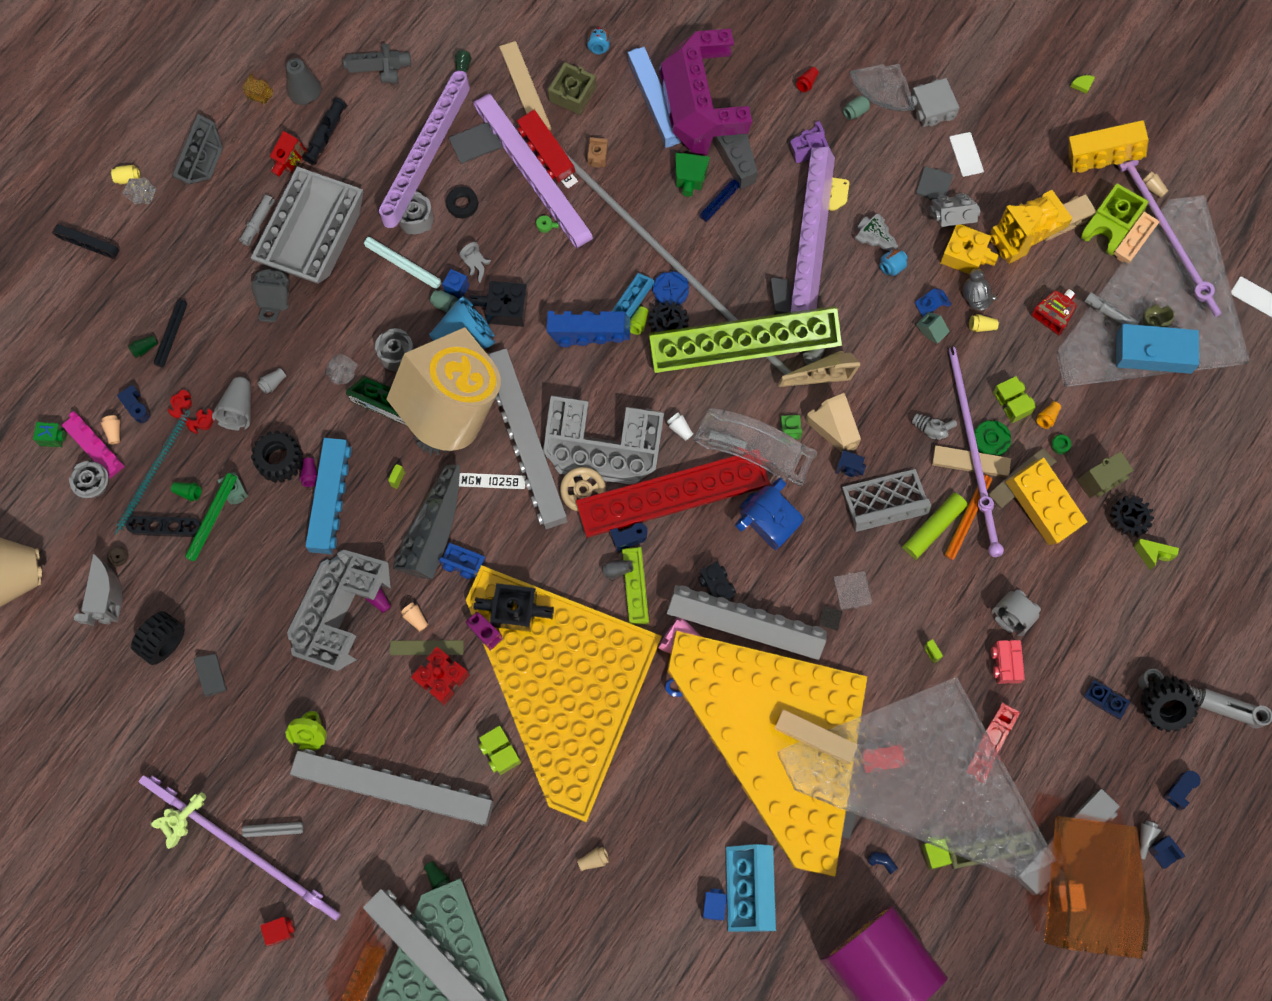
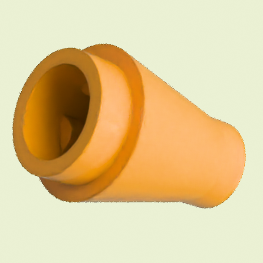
M1055 401L1051 402L1048 407L1037 415V424L1044 429L1054 426L1061 405Z

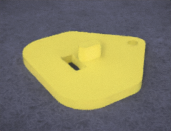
M832 178L829 210H837L846 204L849 189L848 180Z

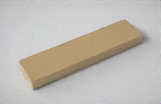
M935 445L932 465L975 472L970 451ZM979 453L983 474L1004 478L1009 476L1011 458Z
M784 709L774 728L848 765L851 763L858 747L857 744Z

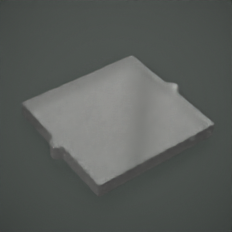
M865 571L852 574L848 572L847 575L833 577L840 610L858 609L859 607L873 604Z

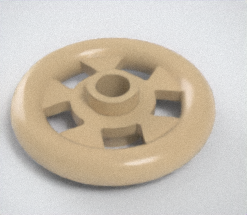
M588 467L572 469L564 476L560 485V493L564 503L570 509L577 512V498L590 497L592 491L598 494L606 492L602 476L597 471ZM577 475H581L583 480H580L577 483H575L573 478ZM590 477L596 481L594 486L587 481ZM568 487H574V495L568 494ZM585 487L587 491L585 493H581L579 491V488Z

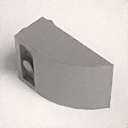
M93 554L81 610L85 614H75L74 620L80 624L94 626L95 620H99L98 622L102 624L118 622L123 600L119 578L113 569Z

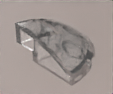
M884 64L849 72L858 91L872 103L893 111H912L915 109L906 77H903L900 64L886 67Z

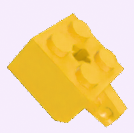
M960 224L955 226L941 264L969 274L973 269L979 268L980 264L985 265L986 263L994 266L999 255L987 248L991 239L990 235Z

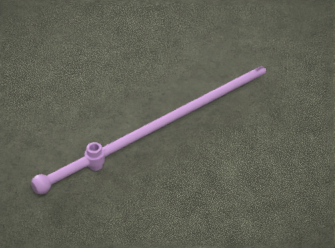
M953 347L955 354L952 355L949 348V355L981 498L978 501V507L985 516L991 544L988 552L992 557H999L1003 554L1004 548L998 543L992 516L994 502L993 499L988 497L957 351Z

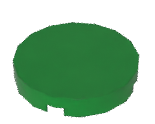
M984 421L974 431L979 453L1001 456L1011 445V433L1006 425L999 421Z

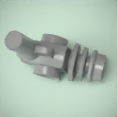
M918 413L912 421V424L915 427L918 426L929 438H937L938 440L947 438L949 435L948 430L957 426L955 420L944 423L939 419L930 420L931 417H923V414L920 415Z

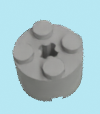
M419 192L414 193L399 222L400 227L405 233L421 234L432 228L434 214L429 199Z
M396 328L389 329L384 334L379 335L375 343V350L382 366L394 372L398 371L404 353L415 349L410 336L405 331Z
M1017 589L1015 592L1009 591L992 609V614H996L995 620L1004 630L1011 634L1013 632L1019 633L1017 636H1024L1039 619L1041 608L1026 598L1023 591Z

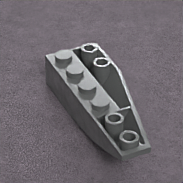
M445 465L408 530L406 537L403 539L399 554L395 558L393 569L421 579H433L453 524L459 490V465Z

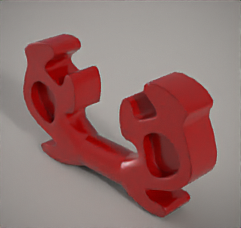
M180 390L178 394L171 398L170 402L174 410L168 409V412L172 417L182 418L181 415H185L182 409H188L192 406L190 400L186 401V398L192 397L189 392ZM202 409L196 413L197 420H191L185 416L183 417L186 420L181 419L186 423L185 425L195 434H198L196 428L208 430L214 421L212 419L213 412L210 409L207 410V415L204 414Z

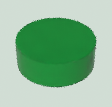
M1057 435L1051 441V449L1057 454H1065L1071 448V440L1066 435Z

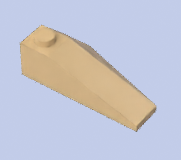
M839 351L782 376L778 382V387L850 381L860 367V362L851 352Z

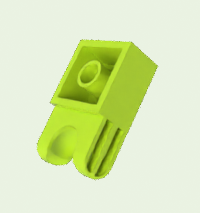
M1117 183L1084 229L1081 239L1090 241L1097 234L1105 235L1109 239L1106 253L1113 256V253L1143 212H1145L1149 201Z

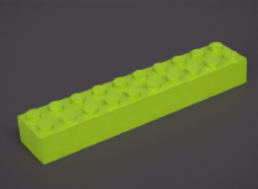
M835 306L649 333L655 373L842 346L838 310Z

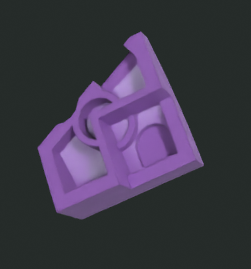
M820 121L816 122L815 127L810 131L806 129L800 136L790 141L796 163L810 160L811 148L829 147Z

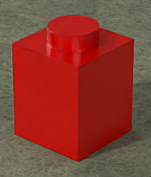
M281 917L260 925L266 946H273L294 938L295 925L292 919L289 920V917Z

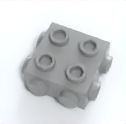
M947 78L937 79L925 85H917L913 88L910 96V103L915 107L917 119L921 121L923 127L934 126L939 122L951 121L957 117L960 107Z
M964 193L956 194L955 197L939 196L938 199H932V205L929 208L930 216L941 227L978 222V216H980V206Z

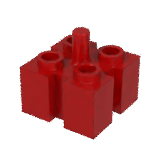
M436 647L426 658L429 664L426 667L421 665L411 678L425 691L431 688L429 693L445 706L454 695L452 688L455 685L460 687L470 675L456 661L451 665L450 662L452 660L440 648Z

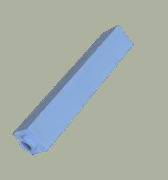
M645 47L633 49L628 52V63L665 148L682 143L672 132L664 91Z

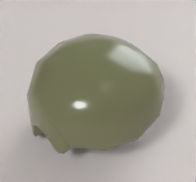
M1158 304L1147 308L1142 315L1145 326L1168 328L1175 318L1174 311L1170 306L1167 305L1161 308Z

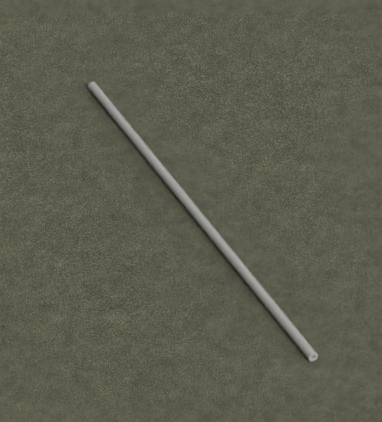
M568 156L575 167L576 173L671 266L682 274L728 321L738 320ZM775 355L766 357L784 375L791 373Z

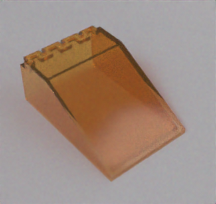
M1056 816L1045 943L1062 949L1066 947L1067 950L1083 951L1084 948L1085 952L1103 954L1105 951L1106 955L1123 957L1125 954L1128 958L1143 959V951L1148 950L1150 915L1137 827Z

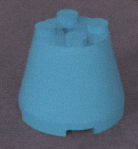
M464 296L455 302L429 334L434 341L465 327L483 349L496 343L495 339H492L495 335L486 320L476 309L471 308L473 304Z

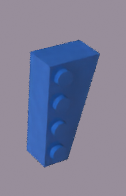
M548 311L546 332L559 346L565 348L570 347V345L586 346L590 343L605 344L612 341L621 343L623 340H630L631 319L625 312L600 311L599 315H596L590 311H583L582 315L572 314L571 311H564V315H555V311Z

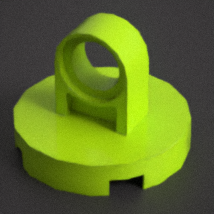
M309 711L302 718L292 720L285 732L289 743L293 745L295 742L300 745L299 749L318 750L321 745H324L327 738V732L321 725V719L316 711Z

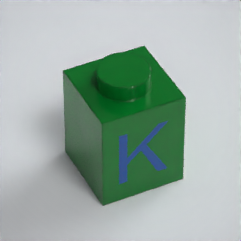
M36 422L33 441L39 446L62 447L63 441L66 440V431L59 423Z

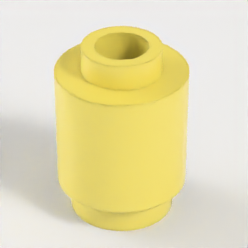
M135 165L118 166L111 170L113 182L119 185L137 183L138 179H140L139 168H136Z

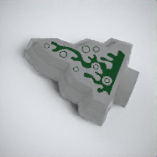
M879 213L871 219L865 217L858 225L857 229L860 231L855 237V240L862 244L867 243L871 246L878 245L888 251L898 248L895 238L889 234V227L884 223L885 219Z

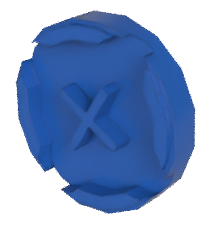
M674 271L660 274L653 285L655 299L662 305H665L666 301L669 302V305H672L673 301L676 303L675 306L682 304L689 295L687 279L682 274Z

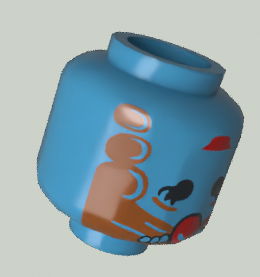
M600 27L592 29L588 33V49L594 54L607 52L610 46L609 32Z
M894 248L881 257L879 265L884 274L895 276L906 269L908 258L904 251Z

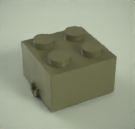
M564 62L548 89L549 101L581 115L597 88L596 76L584 71V68L581 66L577 68Z
M1120 451L1109 459H1103L1102 463L1091 468L1079 477L1077 481L1089 498L1094 495L1099 498L1129 479L1128 474L1134 470Z

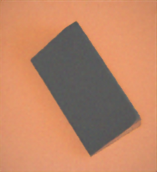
M771 278L770 288L774 315L790 313L792 303L788 280Z
M217 654L194 658L204 695L211 697L227 691Z

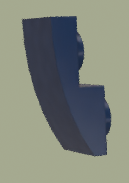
M1093 680L1084 696L1089 702L1119 720L1122 719L1130 704L1129 700L1113 693L1111 688Z

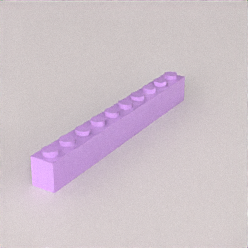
M829 147L811 148L791 312L817 309L835 157Z

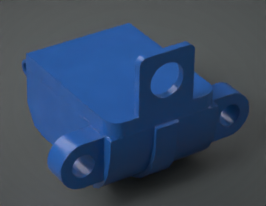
M781 477L775 480L771 486H765L760 489L758 493H751L739 506L743 508L740 512L742 517L735 524V527L740 532L750 525L774 550H777L804 521L803 516L781 495L780 491L787 484Z

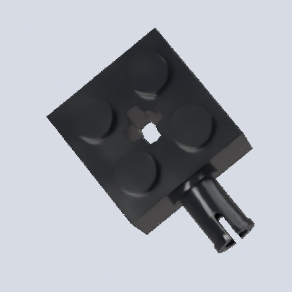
M490 281L487 296L470 294L471 299L469 301L473 306L486 307L485 315L488 324L524 327L528 300L527 284Z

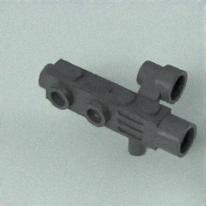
M383 44V52L350 54L346 56V59H343L344 69H348L349 73L382 70L384 71L381 72L382 83L398 84L397 69L411 66L410 52L399 53V51H390L389 45Z

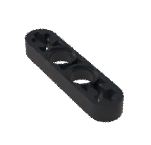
M59 224L55 226L52 232L54 236L61 240L115 259L120 251L116 246Z
M132 516L126 521V528L130 533L144 536L195 537L201 525L197 519L177 517ZM137 522L140 525H145V529L142 526H137L134 529L132 525H135ZM153 522H159L160 526L156 531L150 530V525ZM178 523L179 527L176 531H169L170 524ZM183 523L186 527H192L194 524L197 528H194L193 532H191L189 528L183 527Z

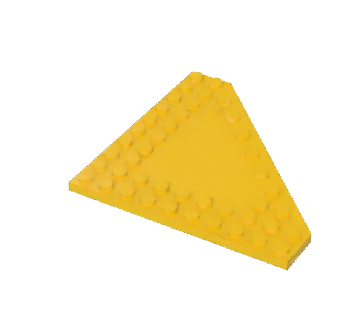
M481 565L466 598L471 615L478 612L490 623L491 611L474 610V603H476L475 597L493 600L496 583L536 588L537 605L554 607L553 619L535 617L531 632L495 628L501 634L503 640L491 651L485 645L484 647L549 808L587 823L662 636ZM514 605L513 608H510L511 611H514L517 608V605Z
M676 631L667 672L674 679L685 700L689 702L694 710V714L707 730L712 742L725 758V762L741 783V787L746 795L752 800L764 823L770 828L773 837L788 856L791 865L796 869L835 877L855 753L851 763L848 765L774 728L784 709L857 744L867 676Z

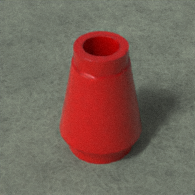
M810 67V69L797 78L796 87L801 92H807L812 89L819 74L818 69Z

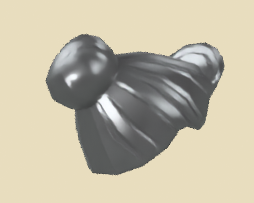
M976 268L969 273L970 277L964 282L962 291L969 305L973 309L981 311L987 309L992 301L997 300V296L991 294V288L988 281L984 278V272Z

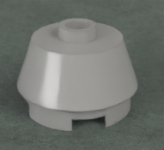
M84 461L74 467L75 470L71 477H69V483L72 491L77 496L95 498L101 496L108 487V473L101 464Z

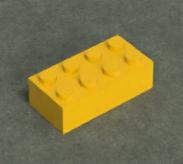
M1144 120L1070 136L1069 158L1072 172L1082 173L1088 169H1100L1106 165H1118L1125 161H1136L1146 157L1148 135Z
M1045 458L1033 461L1005 481L1048 545L1058 544L1087 523V520Z

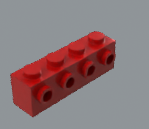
M535 109L517 120L519 134L522 138H527V145L532 152L536 151L538 154L536 156L542 166L545 164L548 168L547 173L552 180L555 179L559 183L576 172L573 163Z

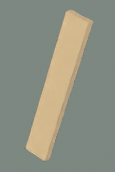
M516 41L499 46L525 113L528 114L535 109L547 128L551 130Z

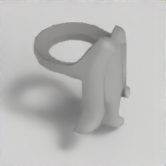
M471 242L461 250L459 256L471 269L470 275H474V267L478 269V281L481 283L484 276L482 263L488 265L491 260L483 258L479 252L477 242Z

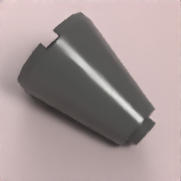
M297 58L291 59L286 65L287 95L292 102L298 105L309 104L308 102L316 101L322 90L319 79L302 60Z

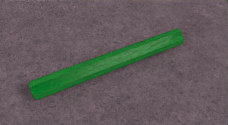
M226 473L185 555V558L188 560L196 561L237 480L235 475Z

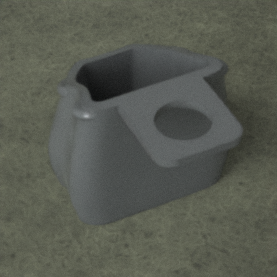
M266 269L257 273L255 280L252 281V291L256 305L262 308L258 320L275 322L280 310H286L289 307L290 281L284 271ZM266 312L274 313V316L266 318L263 315Z

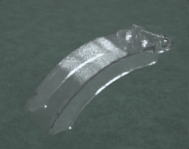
M713 408L708 409L694 438V441L707 449L720 450L744 458L768 470L777 477H781L783 480L789 479L799 486L805 484V477L809 467L818 454L816 450L806 447L786 433L764 422L738 413ZM803 454L806 457L797 475L794 471Z

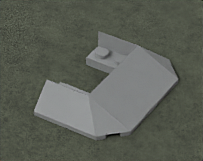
M551 396L543 452L553 463L559 474L566 475L572 469L588 467L597 471L604 481L633 485L656 470L664 412L649 408L626 407L622 440L618 442L584 436L589 401L573 399L568 396Z
M344 549L338 552V556L331 560L326 559L321 562L287 632L288 639L291 640L292 644L291 653L294 657L335 671L356 661L355 658L348 655L356 636L339 629L354 596L358 595L374 600L380 586L391 588L387 562Z

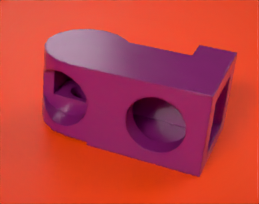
M475 612L465 622L490 651L503 640L501 634L478 612Z

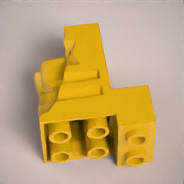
M1050 190L1040 198L1027 201L1026 205L1021 203L1019 206H1007L999 224L992 227L989 234L991 236L990 241L993 245H996L1002 259L1010 264L1027 255L1031 246L1067 228L1073 218L1054 191Z

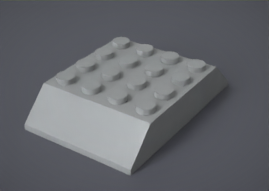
M297 167L251 256V260L319 284L330 276L360 215L363 189Z

